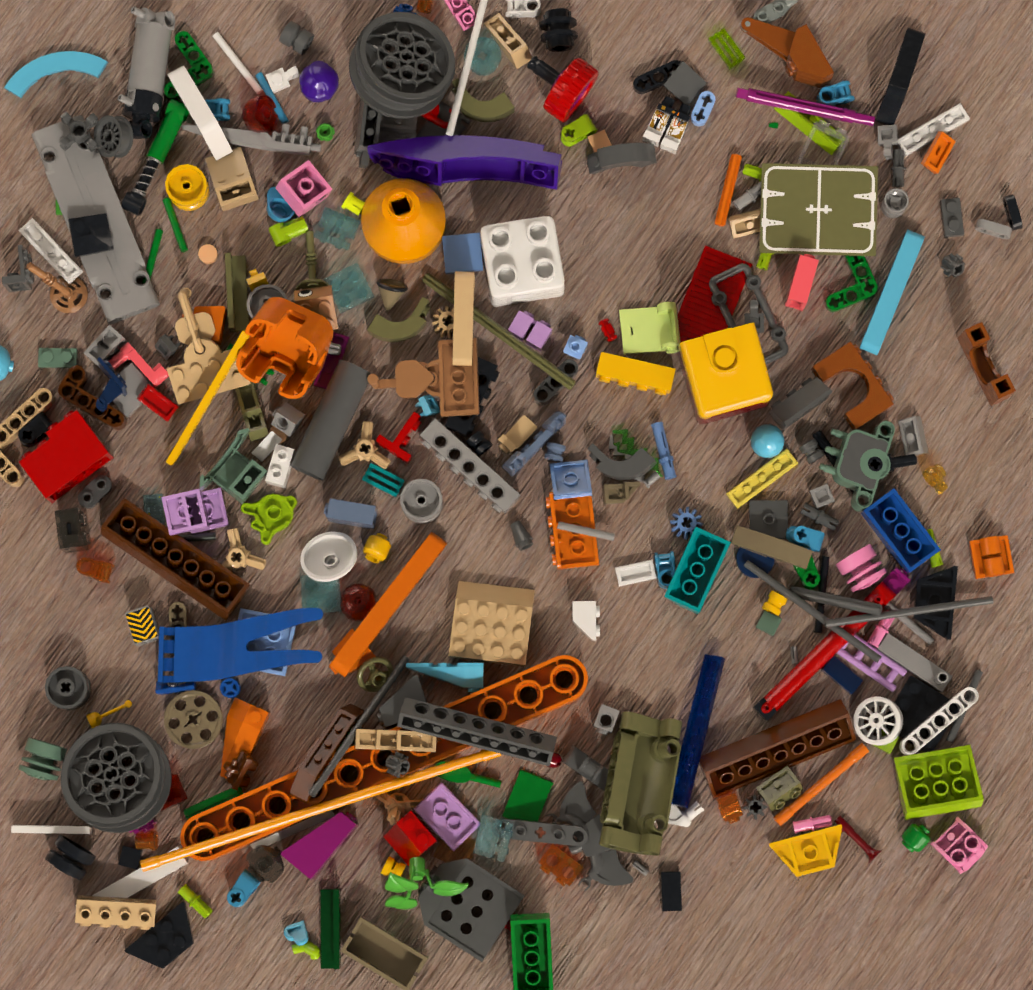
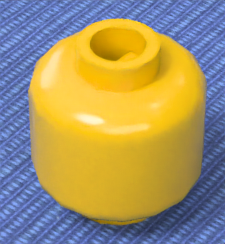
M381 533L370 535L363 548L365 558L373 563L384 561L389 553L391 544L387 537Z

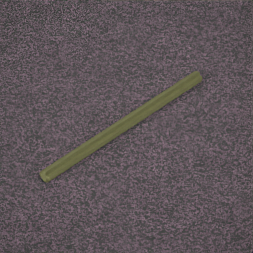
M427 273L422 279L423 282L454 305V291L430 273ZM474 307L473 319L567 389L571 390L575 386L576 382L574 379Z

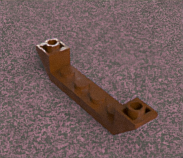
M351 703L339 709L299 767L290 790L291 796L305 803L308 802L311 797L308 792L365 710Z

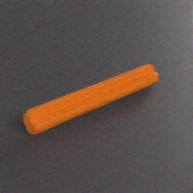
M732 154L714 222L717 226L722 227L726 225L742 156L738 154Z

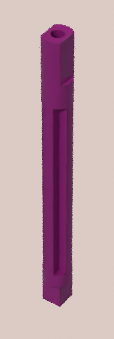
M737 87L735 97L746 99L748 102L848 123L855 122L873 126L875 121L874 116L858 113L855 110L751 88Z

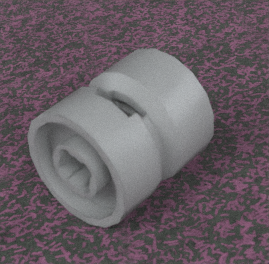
M899 188L889 190L881 203L883 214L889 218L900 217L909 203L907 193Z

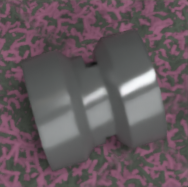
M815 438L799 448L801 453L807 456L806 461L809 465L825 455L824 451L818 448V442Z

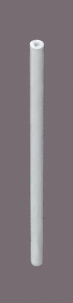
M480 0L446 130V135L453 136L488 0Z

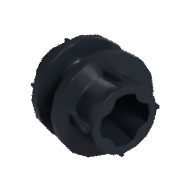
M551 9L543 15V20L539 23L541 30L547 31L541 35V41L546 43V50L564 52L572 49V46H574V40L578 38V33L575 30H571V28H574L577 22L571 16V11L568 9Z

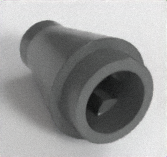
M516 521L510 525L515 546L520 551L530 548L533 545V538L524 528L521 521Z

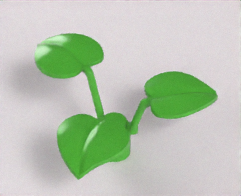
M413 857L409 860V879L390 872L385 883L386 890L396 893L407 891V895L405 897L400 895L392 896L385 901V906L402 910L415 908L417 900L410 898L411 890L418 889L419 884L413 880H422L424 876H426L430 888L433 889V893L441 896H454L463 892L468 887V882L460 883L443 880L433 884L429 876V870L425 869V859Z

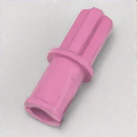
M895 618L880 620L878 625L875 624L876 628L867 642L878 648L885 634L889 633L888 629Z
M830 815L793 821L795 834L810 830L814 832L815 829L832 826Z

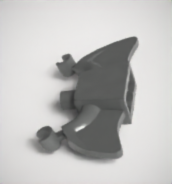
M579 781L566 794L560 808V816L552 813L545 815L553 818L552 823L560 822V824L583 826L589 832V840L586 844L582 846L567 845L572 856L583 851L585 856L590 859L591 868L587 872L588 876L582 878L578 886L582 882H586L587 887L584 891H587L591 886L592 879L610 886L632 883L633 877L619 862L616 850L599 845L602 829L600 814L595 816L597 813L587 800L584 784L582 781ZM576 831L574 835L577 841H583V833Z

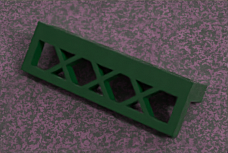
M320 889L321 969H340L341 889Z

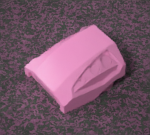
M959 817L955 819V822L935 842L931 843V846L960 874L969 870L982 857L988 847Z

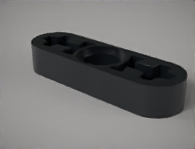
M673 60L637 76L633 82L634 91L638 94H645L663 86L668 79L667 73L672 71L673 66L677 68L681 61ZM662 73L664 76L663 81H655L653 78L654 74ZM648 77H650V81L653 84L652 86L649 82L645 84L644 89H642V87H637L639 81L645 83L648 81Z

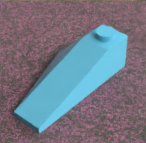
M406 663V668L468 689V692H477L484 688V663H458L457 665L451 663H437V665H433V663Z

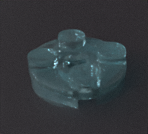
M479 37L470 70L477 75L485 76L492 74L499 66L501 50L492 38ZM469 43L466 45V49L464 51V61ZM481 52L488 55L484 61L477 57Z

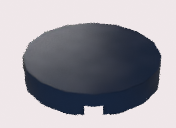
M741 547L736 555L738 569L749 578L759 577L744 567L747 560L767 574L774 565L773 558L764 557Z

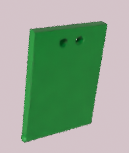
M520 769L502 816L508 819L538 821L554 782Z

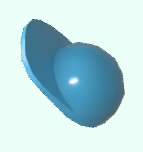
M271 187L267 192L266 210L268 216L276 222H286L294 215V211L275 189L276 187Z

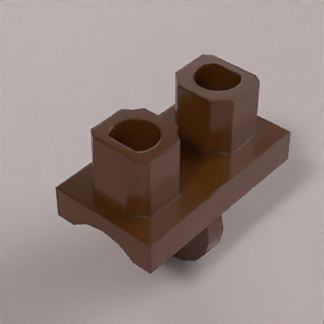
M244 750L240 751L237 759L233 758L232 762H225L223 765L224 769L227 770L225 774L226 780L232 785L231 788L234 790H238L239 786L248 787L250 777L246 772L247 770L256 771L258 766L256 759L250 757Z

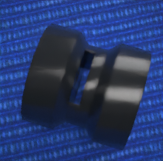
M481 430L477 431L466 441L470 447L475 449L478 457L493 445L490 440L485 439L484 433Z

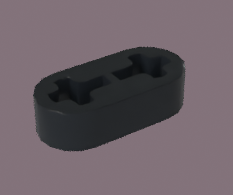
M1013 194L1004 196L1003 205L1010 228H1012V231L1021 229L1023 227L1015 196Z

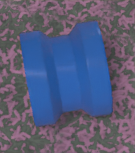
M227 678L222 681L220 691L225 697L234 698L239 695L241 687L236 680Z

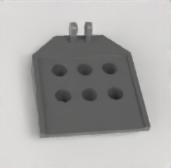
M468 858L439 864L438 867L434 865L429 872L433 884L443 880L462 883L463 878L469 876L473 879V886L459 893L462 895L463 901L461 904L456 905L452 902V896L434 894L429 883L423 882L418 890V893H420L418 898L424 925L483 962L509 921L510 915L514 913L524 895ZM486 889L493 892V898L489 901L484 900L482 897V892ZM474 906L482 908L483 913L480 917L472 915L471 910ZM444 910L451 911L452 919L444 921L441 913ZM463 923L471 924L472 931L469 934L461 931Z

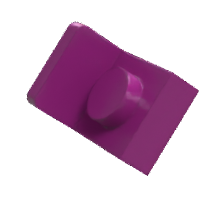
M895 568L883 582L897 595L910 582L909 574L902 568Z

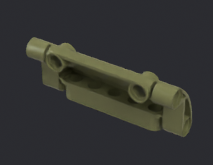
M622 712L620 728L613 741L600 814V822L602 823L600 846L636 854L660 855L662 835L668 828L681 751L679 740L682 722L680 720L664 719L661 721L634 712ZM667 746H669L670 749H671V752H670V753H669V751H668V749H667ZM654 821L657 822L658 828L655 827Z

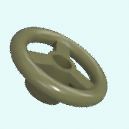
M373 657L366 660L357 672L359 686L368 692L379 691L392 673L393 666L389 660L383 657ZM374 663H383L388 671L376 669ZM369 667L370 677L364 683L363 673L365 669Z

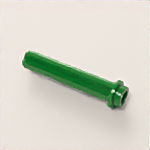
M240 786L238 790L229 788L184 809V815L188 820L194 815L244 794Z

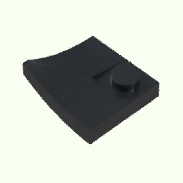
M106 213L68 219L75 257L102 253L114 249Z

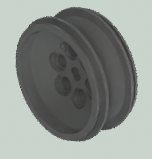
M393 12L373 19L361 31L350 55L349 73L357 94L369 107L389 117L407 119L424 115L441 102L455 74V56L448 38L433 22L417 14Z
M125 723L103 724L85 732L68 750L61 769L62 793L70 809L92 827L110 833L129 832L150 822L163 808L171 788V767L164 750L143 730ZM114 753V758L111 761H107L108 755ZM128 759H132V764L129 767H125V762ZM99 766L98 773L92 774L93 768ZM117 772V776L110 779L111 775H115ZM134 777L136 779L135 783L132 786H128L129 779ZM102 785L101 792L95 793L96 787ZM116 791H120V796L117 799H113V794Z

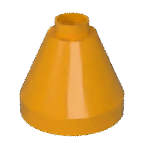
M398 178L379 185L368 196L362 210L361 225L366 242L378 256L393 263L409 264L425 259L437 249L445 233L446 217L443 204L434 190L420 181ZM400 209L410 210L404 214L395 215V212Z

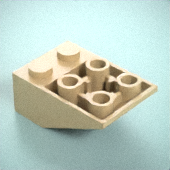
M241 147L232 149V153L217 161L214 156L205 158L223 211L259 200Z

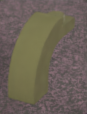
M459 78L452 81L453 88L451 91L454 96L457 92ZM465 88L460 111L475 121L496 122L513 114L515 107L505 92L492 100L480 101L473 98Z
M422 297L412 315L401 322H392L376 314L367 329L368 334L386 342H402L413 338L427 324L422 316L426 317L430 311L429 300Z

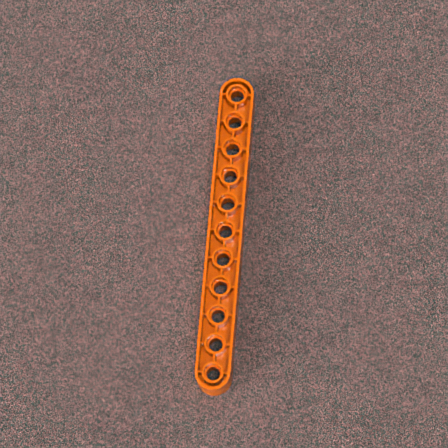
M560 655L442 707L487 718L484 713L485 707L490 703H496L501 707L502 712L497 719L491 720L520 726L578 700L586 689L588 675L586 668L578 659L568 655ZM568 672L572 676V684L567 688L559 687L555 680L557 674ZM531 687L536 691L537 699L533 703L527 704L521 700L520 692L524 688ZM395 727L390 729L395 731H412L401 727ZM440 738L442 741L437 742L436 752L397 751L408 756L407 761L410 763L408 772L404 775L401 774L400 777L414 773L473 746ZM354 745L348 748L325 781L319 797L310 798L305 803L290 795V790L298 770L192 816L186 821L181 830V845L184 848L199 843V833L206 828L213 832L214 838L239 830L234 823L235 817L239 813H246L250 818L249 826L397 779L398 777L387 773L388 768L378 763V754L383 750L355 749ZM352 765L357 768L358 777L354 782L348 783L343 780L342 771L346 766ZM276 797H281L286 802V809L281 814L273 813L270 808L271 801ZM311 817L203 851L190 857L199 861L216 860Z

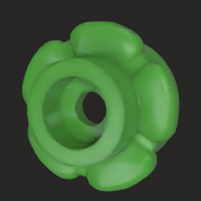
M323 123L316 129L317 137L321 141H330L335 134L334 128L328 123Z

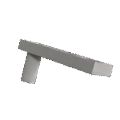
M889 633L886 634L877 648L941 693L953 677Z

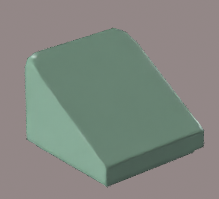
M764 611L755 628L773 637L782 618Z

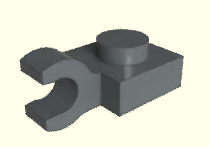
M750 300V313L744 314V325L755 323L757 333H764V313H758V300Z

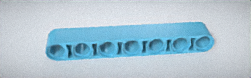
M907 229L862 339L860 349L878 355L925 236Z

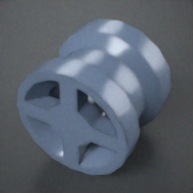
M547 443L548 451L544 458L563 462L562 453L565 451L566 446L557 443Z

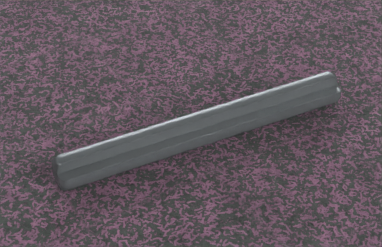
M791 586L789 589L801 599L878 616L882 612V605L796 586Z

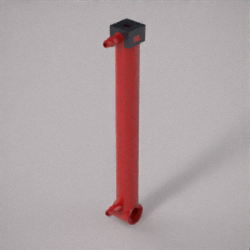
M882 581L863 601L881 604L883 608L896 594ZM852 610L846 617L868 613ZM868 622L841 625L840 627L852 636H855ZM831 631L753 709L765 721H768L848 641L834 631Z

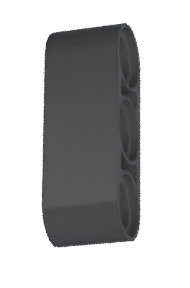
M571 359L565 360L558 367L572 379L578 373V364ZM567 365H571L575 368V371L569 374L565 372L564 368ZM549 375L535 389L534 401L538 405H546L565 386L562 384L558 387L552 386L551 380L554 378ZM543 391L547 393L548 397L545 400H540L537 394Z

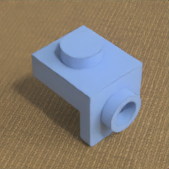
M570 335L563 353L580 360L586 351L588 342L581 336Z

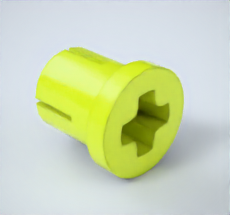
M350 192L341 208H346L359 216L365 202L354 196L353 192Z

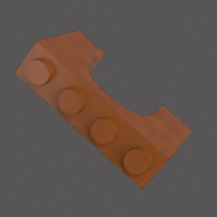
M980 322L965 329L957 339L990 406L1008 399L1016 390L1008 374L1000 376L989 357L987 342L990 340V337L983 323Z
M850 341L815 364L811 371L823 383H826L842 372L856 373L865 381L867 387L865 400L843 416L852 430H858L894 405L892 402L894 399L889 391L885 392L881 379L877 375L874 376L870 363L867 360H863L860 356L861 351L856 344L853 345Z

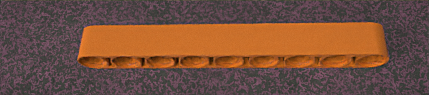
M434 532L429 534L330 663V667L344 677L348 675L447 545L446 541Z

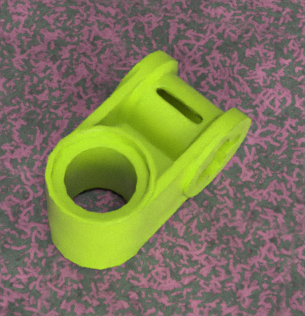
M584 114L563 127L561 142L563 145L571 147L587 139L588 136L595 134L598 130L589 115ZM568 133L569 135H573V138H571L570 136L566 137V134Z

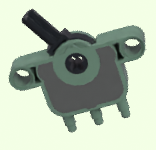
M882 421L875 427L872 434L862 430H853L850 433H846L841 430L831 429L830 433L835 435V437L843 439L840 449L829 446L825 448V452L837 457L834 467L820 464L819 469L832 474L833 480L840 486L854 490L851 507L855 511L861 512L871 505L878 482L888 473H892L894 468L917 464L915 454L891 457V454H888L895 432V427L890 421ZM885 428L887 435L882 434L880 429ZM858 497L864 499L865 505H861L858 502Z

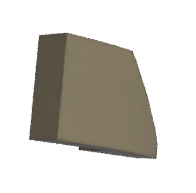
M640 482L602 485L603 503H624L640 486Z

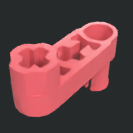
M129 342L124 344L119 349L120 351L108 360L113 369L116 370L127 359H131L155 388L169 377L168 372L160 363L151 368Z

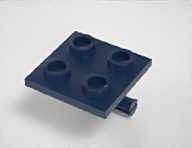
M99 357L97 359L99 367L110 379L96 401L97 409L104 412L107 410L108 404L122 394L125 397L127 395V386L120 374H114L113 367L108 360L103 361Z

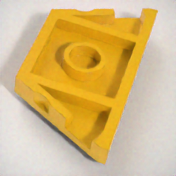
M842 824L769 843V846L796 877L833 868L836 863Z

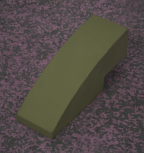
M254 383L235 388L246 428L250 429V440L254 441L266 437L269 432Z

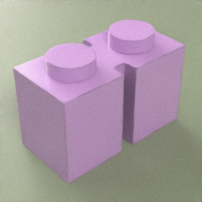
M519 310L508 328V332L523 342L533 325L534 327L526 339V344L541 352L552 334L551 325L543 320L540 322L536 321L531 313Z

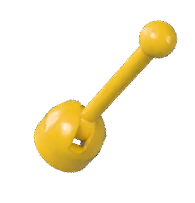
M127 700L123 705L101 715L97 712L87 714L86 717L91 728L99 726L102 723V718L125 707L130 708L132 702Z

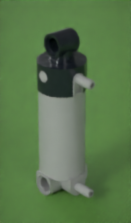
M134 6L131 8V13L137 16L135 21L136 32L127 91L125 95L120 94L118 96V101L124 103L123 116L132 119L129 122L133 130V139H147L152 135V124L150 122H158L161 116L162 96L171 35L175 27V16L171 11L154 12L145 7L139 9Z

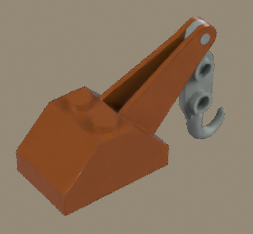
M776 0L758 9L753 18L746 17L742 20L741 30L786 61L785 70L789 77H793L794 81L818 88L831 82L834 71L807 24L796 29V32L769 24L784 16L798 0Z

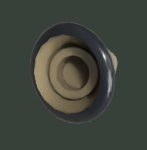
M379 279L376 282L386 311L391 310L403 293L408 290V286L405 283L397 280Z

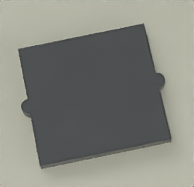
M682 61L674 71H671L670 77L663 86L683 104L689 105L695 97L699 96V92L707 82Z

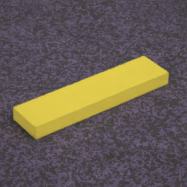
M786 448L727 492L726 495L734 506L739 509L795 467L798 462Z

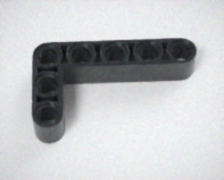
M907 28L887 90L878 110L876 121L887 125H894L905 99L926 33Z

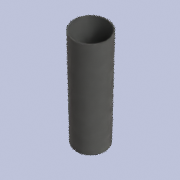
M339 360L292 460L291 467L310 477L324 481L369 384L367 377L371 374L370 372L353 363Z

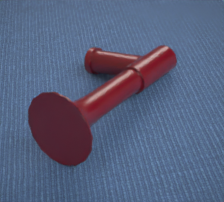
M841 815L834 821L837 825L842 824V832L844 831L865 851L869 859L868 864L882 851L868 845Z

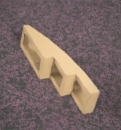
M356 729L355 749L436 752V737L416 731Z

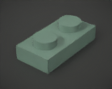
M39 348V368H71L78 363L77 348Z

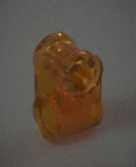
M86 557L79 559L76 564L77 571L80 574L110 584V575L112 569L116 566ZM84 562L91 564V568L87 572L81 570V565Z

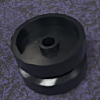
M59 835L55 841V846L63 853L57 850H50L45 859L66 875L82 881L87 871L79 862L86 866L92 865L96 856L71 839Z

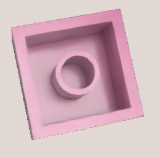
M309 160L282 178L275 188L298 217H301L325 200L332 191L330 185Z

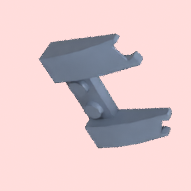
M555 411L542 424L545 431L541 430L534 437L535 441L531 445L527 444L521 451H515L501 467L513 477L566 424V415L560 411Z

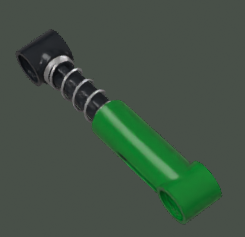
M175 99L170 100L165 111V117L146 155L148 157L146 159L147 164L143 167L142 174H139L140 179L135 183L136 187L126 193L122 201V209L138 216L142 214L147 202L145 198L146 190L151 185L152 178H155L153 175L158 170V165L164 163L182 123L186 121L189 115V111L184 103Z

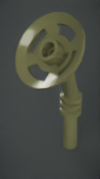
M313 231L306 232L307 254L305 256H307L306 261H308L306 265H308L309 279L300 282L294 291L300 290V288L309 289L329 285L323 280L316 279L317 262L315 260L317 258L315 256H317V253H315Z

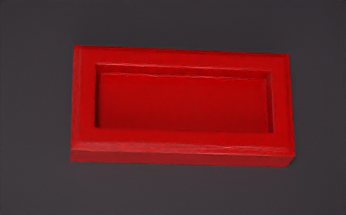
M147 384L136 398L167 422L179 407L150 384Z

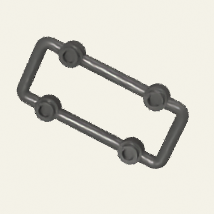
M742 263L710 279L709 287L713 294L711 301L713 305L720 308L728 327H737L726 305L727 295L719 291L716 284L744 271L747 277L746 287L754 292L772 329L770 337L778 342L781 350L764 357L767 365L788 353V345L784 339L786 331L783 327L778 326L760 289L761 279L753 274L747 264Z

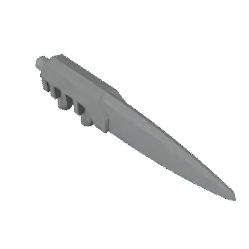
M282 124L281 133L273 131L272 136L266 132L221 127L228 143L304 156H310L311 151L321 152V144H314L313 137H307L308 127L301 126L300 136L289 134V124ZM181 125L182 129L202 136L196 125Z

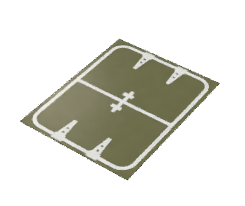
M762 163L759 253L876 256L878 166Z

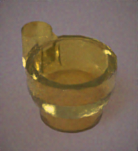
M939 464L930 466L922 471L925 481L934 487L938 494H942L948 488L943 481L946 472Z

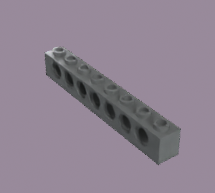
M407 697L404 699L397 727L546 766L551 764L557 741L556 736Z

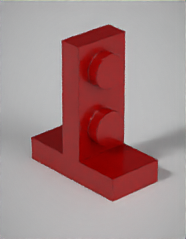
M413 412L393 443L382 435L377 437L376 443L409 464L412 455L401 449V447H406L411 439L409 437L413 430L416 432L422 423L420 421L421 416Z

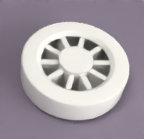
M875 696L865 699L858 705L854 713L853 725L857 735L864 742L882 746L893 742L899 736L903 727V715L900 708L892 700ZM879 706H884L880 712ZM872 707H875V713L872 712ZM889 709L892 713L885 716L886 711ZM867 712L870 714L869 718L865 717ZM894 716V723L887 722V719ZM864 719L869 720V723L864 725ZM886 725L894 726L891 732L885 727ZM871 726V729H870V731L868 732V731L866 730V728H868V727ZM881 729H883L887 735L882 736ZM875 730L877 731V737L873 736Z

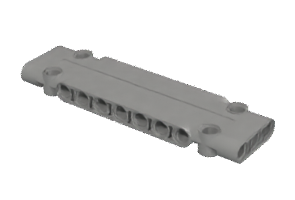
M82 115L72 117L74 121H85ZM61 121L37 130L31 136L45 167L46 176L69 232L68 219L107 214L114 249L81 256L80 259L90 284L96 292L108 324H114L159 306L160 303L99 151L95 149L91 152L88 148L81 147V143L76 142L64 151L60 147L59 141L70 134V128ZM77 129L74 133L76 135H80L84 131L82 129ZM47 155L55 156L52 161L45 160ZM138 278H146L147 281L145 284L140 285L136 282ZM109 291L111 295L108 298H102L101 293Z

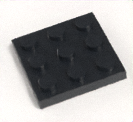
M910 675L894 701L903 715V727L899 737L905 738L950 699ZM952 703L949 706V710L952 714H956L958 707ZM894 716L887 719V722L894 723ZM936 716L934 723L939 727L943 725V719L940 716ZM886 725L885 727L891 731L894 726ZM948 726L920 750L924 753L934 751ZM922 728L919 732L921 738L927 739L929 735L928 730Z

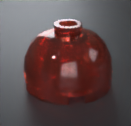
M267 95L255 96L245 103L242 112V119L247 128L257 133H268L275 130L278 122V114L274 112L276 105L272 98Z
M355 583L348 586L342 592L340 608L348 619L360 622L366 618L376 605L378 598L370 586L363 583Z

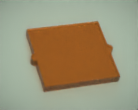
M467 838L455 851H452L441 839L438 841L439 845L433 857L446 863L465 858L472 859V853L478 842Z

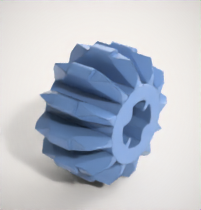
M686 507L685 513L679 508V515L676 513L672 515L676 520L670 521L671 525H676L671 531L675 532L678 530L679 532L676 535L678 538L683 533L684 540H687L688 534L691 537L695 527L703 526L702 522H697L702 518L701 515L695 517L694 515L697 510L694 509L692 513H689V507ZM684 519L691 521L689 528H686V525L685 527L682 526Z

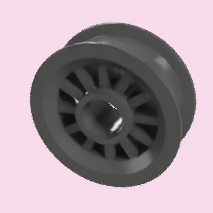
M107 115L99 120L94 130V141L97 143L96 146L99 153L104 157L114 156L116 158H122L129 153L133 144V130L130 122L125 117Z

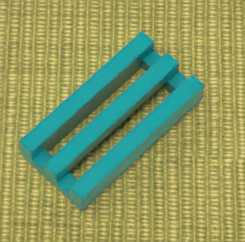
M370 463L366 474L362 478V481L394 497H397L405 482L404 479ZM372 469L398 481L399 484L397 485L371 472ZM369 475L395 488V492L368 479Z

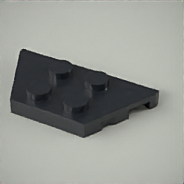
M953 566L918 579L914 607L955 601L958 566ZM954 609L913 615V618L946 640H951Z
M184 901L181 902L124 951L162 969L168 966L194 944L186 911V903Z

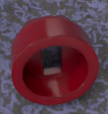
M553 752L551 764L547 767H559L562 757L558 753Z

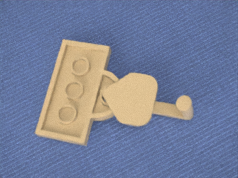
M183 288L178 293L184 317L180 318L175 324L179 341L188 345L184 354V363L166 368L178 405L205 396L231 351L230 349L222 352L219 345L211 340L216 329L210 314L206 312L193 314L188 299L192 294L189 288ZM236 361L216 394L252 383L240 374Z

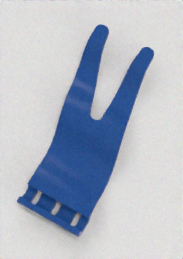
M300 608L219 625L159 627L158 682L212 681L283 666L319 663L323 657L319 651H249L247 645L252 640L290 627L321 620L323 611L320 608ZM164 635L175 636V640H164ZM164 653H174V658H164L163 656ZM163 671H174V676H163Z

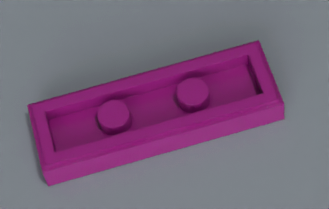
M333 332L331 343L340 344L342 350L340 355L327 353L323 368L315 379V387L326 390L339 360H343L349 341L348 336Z

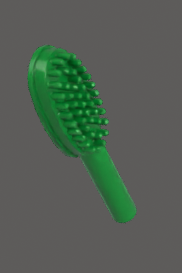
M439 762L436 764V766L446 762ZM467 767L438 775V777L450 782L465 783L470 780L500 788L502 780L471 773Z

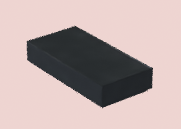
M681 871L661 872L662 911H682Z

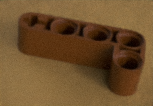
M78 365L71 367L59 385V395L65 401L115 430H122L127 424L126 417L110 405L107 406V410L102 415H97L96 401L98 398L83 390L88 380L87 372ZM81 371L83 373L82 377L79 380H75L74 374ZM71 387L73 389L72 394L65 396L64 390ZM83 397H88L89 402L87 405H80V400ZM110 414L117 419L119 418L121 422L115 423L111 418H109Z

